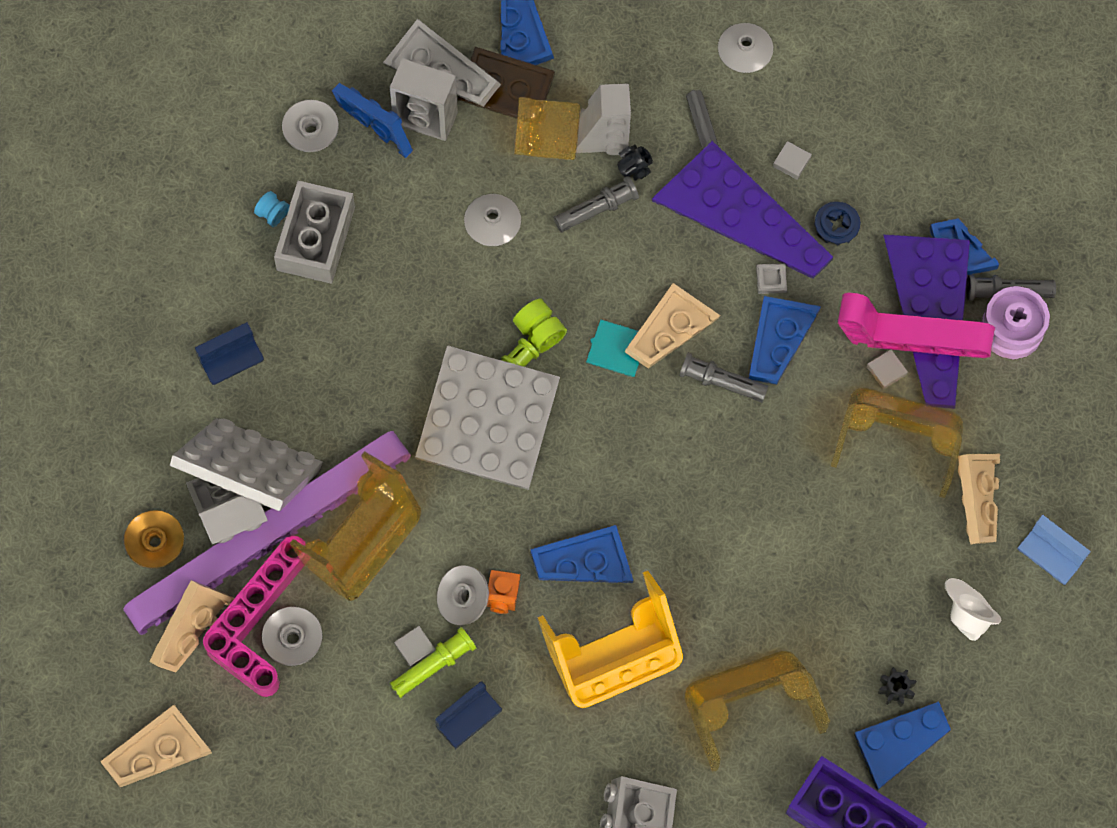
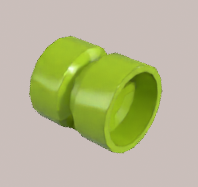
M541 298L528 303L513 319L514 324L521 333L529 335L528 341L538 353H544L552 348L567 333V329L557 317H551L552 310Z

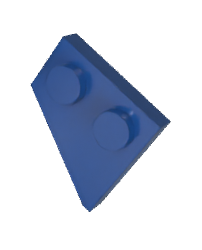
M959 218L930 225L929 229L932 238L970 240L967 275L998 269L999 263L995 257L992 259L982 248L983 244L968 232V228Z

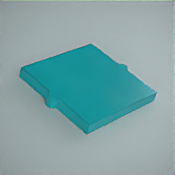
M600 320L595 337L590 340L592 346L586 363L635 377L639 362L626 354L625 350L639 331Z

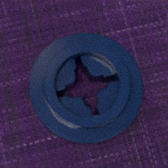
M830 202L819 209L814 225L817 229V235L824 238L826 243L831 242L838 246L841 243H850L858 235L861 222L857 211L849 204ZM842 215V225L844 228L838 227L837 230L832 231L833 223L831 220L836 221Z

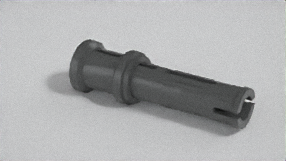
M629 176L623 178V182L610 188L607 186L602 188L599 195L553 218L560 232L563 233L606 210L615 211L618 209V205L630 199L635 201L639 199V195L633 181Z
M968 275L966 283L968 301H973L974 298L992 299L993 295L997 292L1013 286L1029 288L1044 298H1055L1056 282L1055 280L1001 279L998 275H993L991 278H975L974 275Z
M687 353L679 374L680 377L688 376L702 381L704 386L713 384L763 403L769 385L728 372L717 367L718 364H715L714 361L708 363L693 357L692 353Z

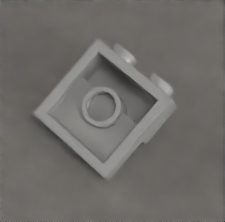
M623 776L611 780V783L607 784L604 791V801L609 803L607 814H603L601 818L600 828H672L677 789Z

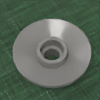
M739 23L723 32L718 42V52L724 64L732 70L751 73L762 69L769 63L773 55V42L769 34L761 27L751 23ZM749 41L751 45L744 46L742 45V42Z
M304 100L294 104L285 113L282 121V131L286 141L295 149L304 152H316L328 147L336 138L339 129L338 118L334 110L326 103L318 100ZM313 126L316 128V131L308 133L306 129Z
M487 194L478 197L468 206L465 212L464 223L468 234L476 242L486 246H499L509 242L516 236L521 225V215L516 204L509 198L499 194ZM490 213L498 215L496 219H489L487 216Z
M466 565L457 566L449 570L442 578L437 591V604L440 613L448 622L460 626L475 622L486 609L489 598L488 584L484 575L476 568Z
M282 608L273 613L263 627L262 643L264 649L274 661L282 665L296 666L306 663L320 649L323 636L321 625L318 619L304 608ZM291 634H296L299 637L298 641L294 644L287 641L288 636Z

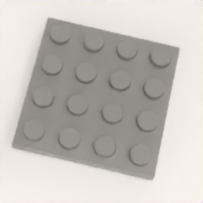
M447 346L415 459L529 490L560 377Z
M216 418L172 455L170 466L281 511L319 473L323 461L315 459L311 453L298 452L288 448V445L284 442L271 441L264 438L255 430H245L237 427L228 419Z

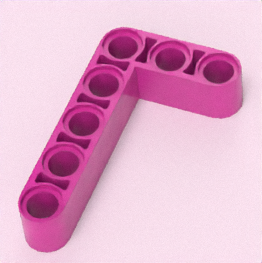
M844 293L842 295L838 325L855 345L864 343L867 344V347L975 358L990 357L995 331L993 325L983 322L878 313L869 298L858 293Z
M289 536L279 544L203 638L207 655L255 693L264 697L273 695L279 688L280 681L276 669L241 642L308 561L307 547L305 541L298 536ZM298 548L302 552L298 557L290 558L287 556L290 549ZM273 571L283 573L279 580L272 581L268 579L269 574ZM253 594L264 595L260 603L252 604L249 602ZM240 616L245 618L244 623L239 627L230 625L234 617ZM215 640L226 641L225 646L221 650L211 649V645ZM246 657L249 659L248 665L244 668L234 666L238 658ZM263 675L273 677L272 682L267 686L257 684L258 679Z

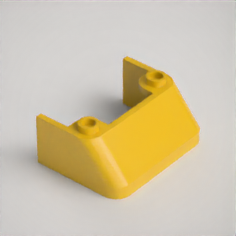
M648 570L643 572L649 597L638 601L631 610L633 625L582 647H579L575 637L570 634L556 636L544 616L537 617L549 654L569 697L577 707H590L673 671L681 664L683 653L665 593Z

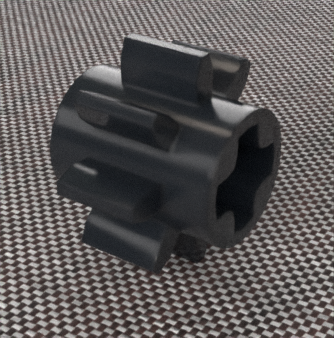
M634 144L619 152L622 159L618 161L617 165L624 177L629 176L630 179L633 177L634 181L639 178L643 179L651 173L648 166L652 164L653 160L646 148L642 146L637 148Z
M892 667L890 677L886 675L881 676L880 681L885 686L879 689L878 694H886L888 697L887 705L891 701H898V705L902 707L904 697L913 699L915 693L909 690V688L915 686L916 680L909 679L907 669L902 673L897 672ZM900 682L902 684L898 692L894 691L893 686Z

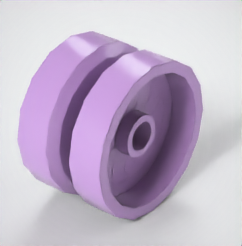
M1013 286L997 292L988 303L981 321L995 327L991 351L1009 359L1027 357L1036 351L1049 326L1050 314L1047 304L1041 296L1029 288Z

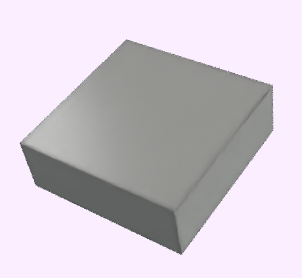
M787 141L774 161L773 167L798 180L812 154Z
M785 264L756 265L758 294L787 293Z
M892 349L867 364L868 370L882 389L897 382L908 373Z
M420 626L394 642V645L410 668L436 651Z

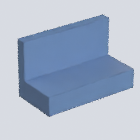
M1044 515L1036 522L1032 531L1017 548L1063 585H1066L1091 552Z

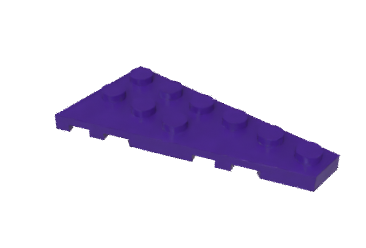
M713 141L652 198L653 202L690 218L729 239L746 245L760 254L775 259L812 279L833 260V256Z
M884 235L903 315L963 320L970 240ZM913 352L926 406L955 409L960 356Z

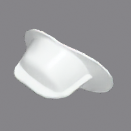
M955 578L948 579L945 582V589L953 600L950 614L951 621L970 640L976 641L987 631L991 624H999L1002 621L1000 615L991 608L985 598L967 583Z

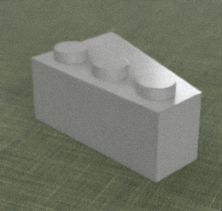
M605 84L597 88L588 100V107L586 109L582 108L579 112V119L571 122L573 153L606 152L608 155H619V152L629 146L631 120L629 84Z

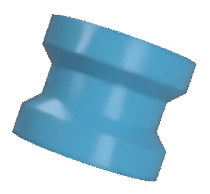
M269 191L256 204L254 214L258 217L266 218L270 226L276 227L287 215L290 204L286 201L278 200L277 195Z

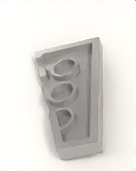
M419 19L414 22L383 62L385 65L396 70L402 58L421 61L425 66L434 69H446L453 75H456L457 96L483 107L501 85Z

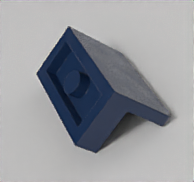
M247 322L195 347L197 357L212 385L220 383L264 361V357L254 340L253 332Z
M481 681L435 719L436 727L456 750L502 712V708L486 691V685Z

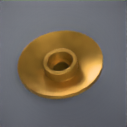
M158 510L147 511L138 515L130 522L125 531L124 545L129 557L136 564L146 568H160L170 564L179 556L184 545V533L178 520L169 513ZM153 538H159L161 543L159 546L153 547L150 545V541Z

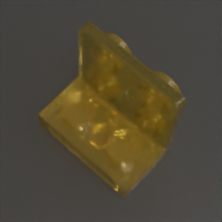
M519 97L514 154L575 160L581 105L578 103Z

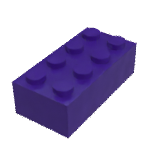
M823 756L820 757L786 812V815L806 828H925L927 825L923 820Z

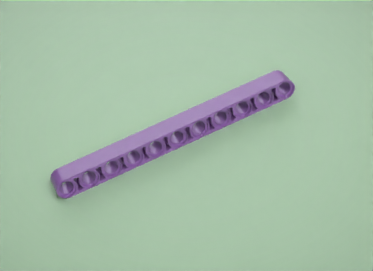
M394 431L385 433L307 484L281 511L273 508L266 511L265 515L268 521L262 523L259 528L253 531L245 530L234 535L231 540L225 543H217L133 598L125 605L123 611L140 635L146 634L148 628L154 624L157 627L173 616L172 613L176 610L191 580L213 589L223 583L224 578L229 575L234 576L249 566L247 563L254 558L256 560L260 559L272 551L274 545L282 542L289 536L296 535L298 533L297 530L304 525L307 528L322 518L321 514L329 509L332 511L346 502V498L351 494L355 493L357 495L372 485L371 481L377 477L381 479L396 469L395 465L401 461L407 462L411 454Z

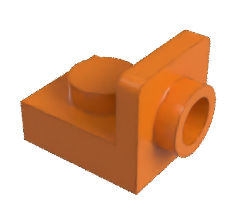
M491 570L488 584L489 598L486 607H491L490 610L499 614H507L508 610L515 611L520 574Z

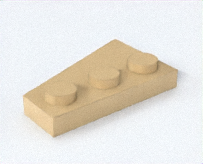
M673 283L626 348L625 353L645 367L650 368L711 325L721 315Z
M966 454L958 456V473L962 483V502L966 512V531L970 544L996 542L998 508L993 502L994 490L999 489V478L994 477L995 464H1000V454Z
M191 580L157 644L150 662L158 667L177 672L199 645L198 637L207 626L211 628L218 619L216 615L224 605L229 606L235 598Z
M173 705L100 762L119 787H123L212 754V752L176 706Z

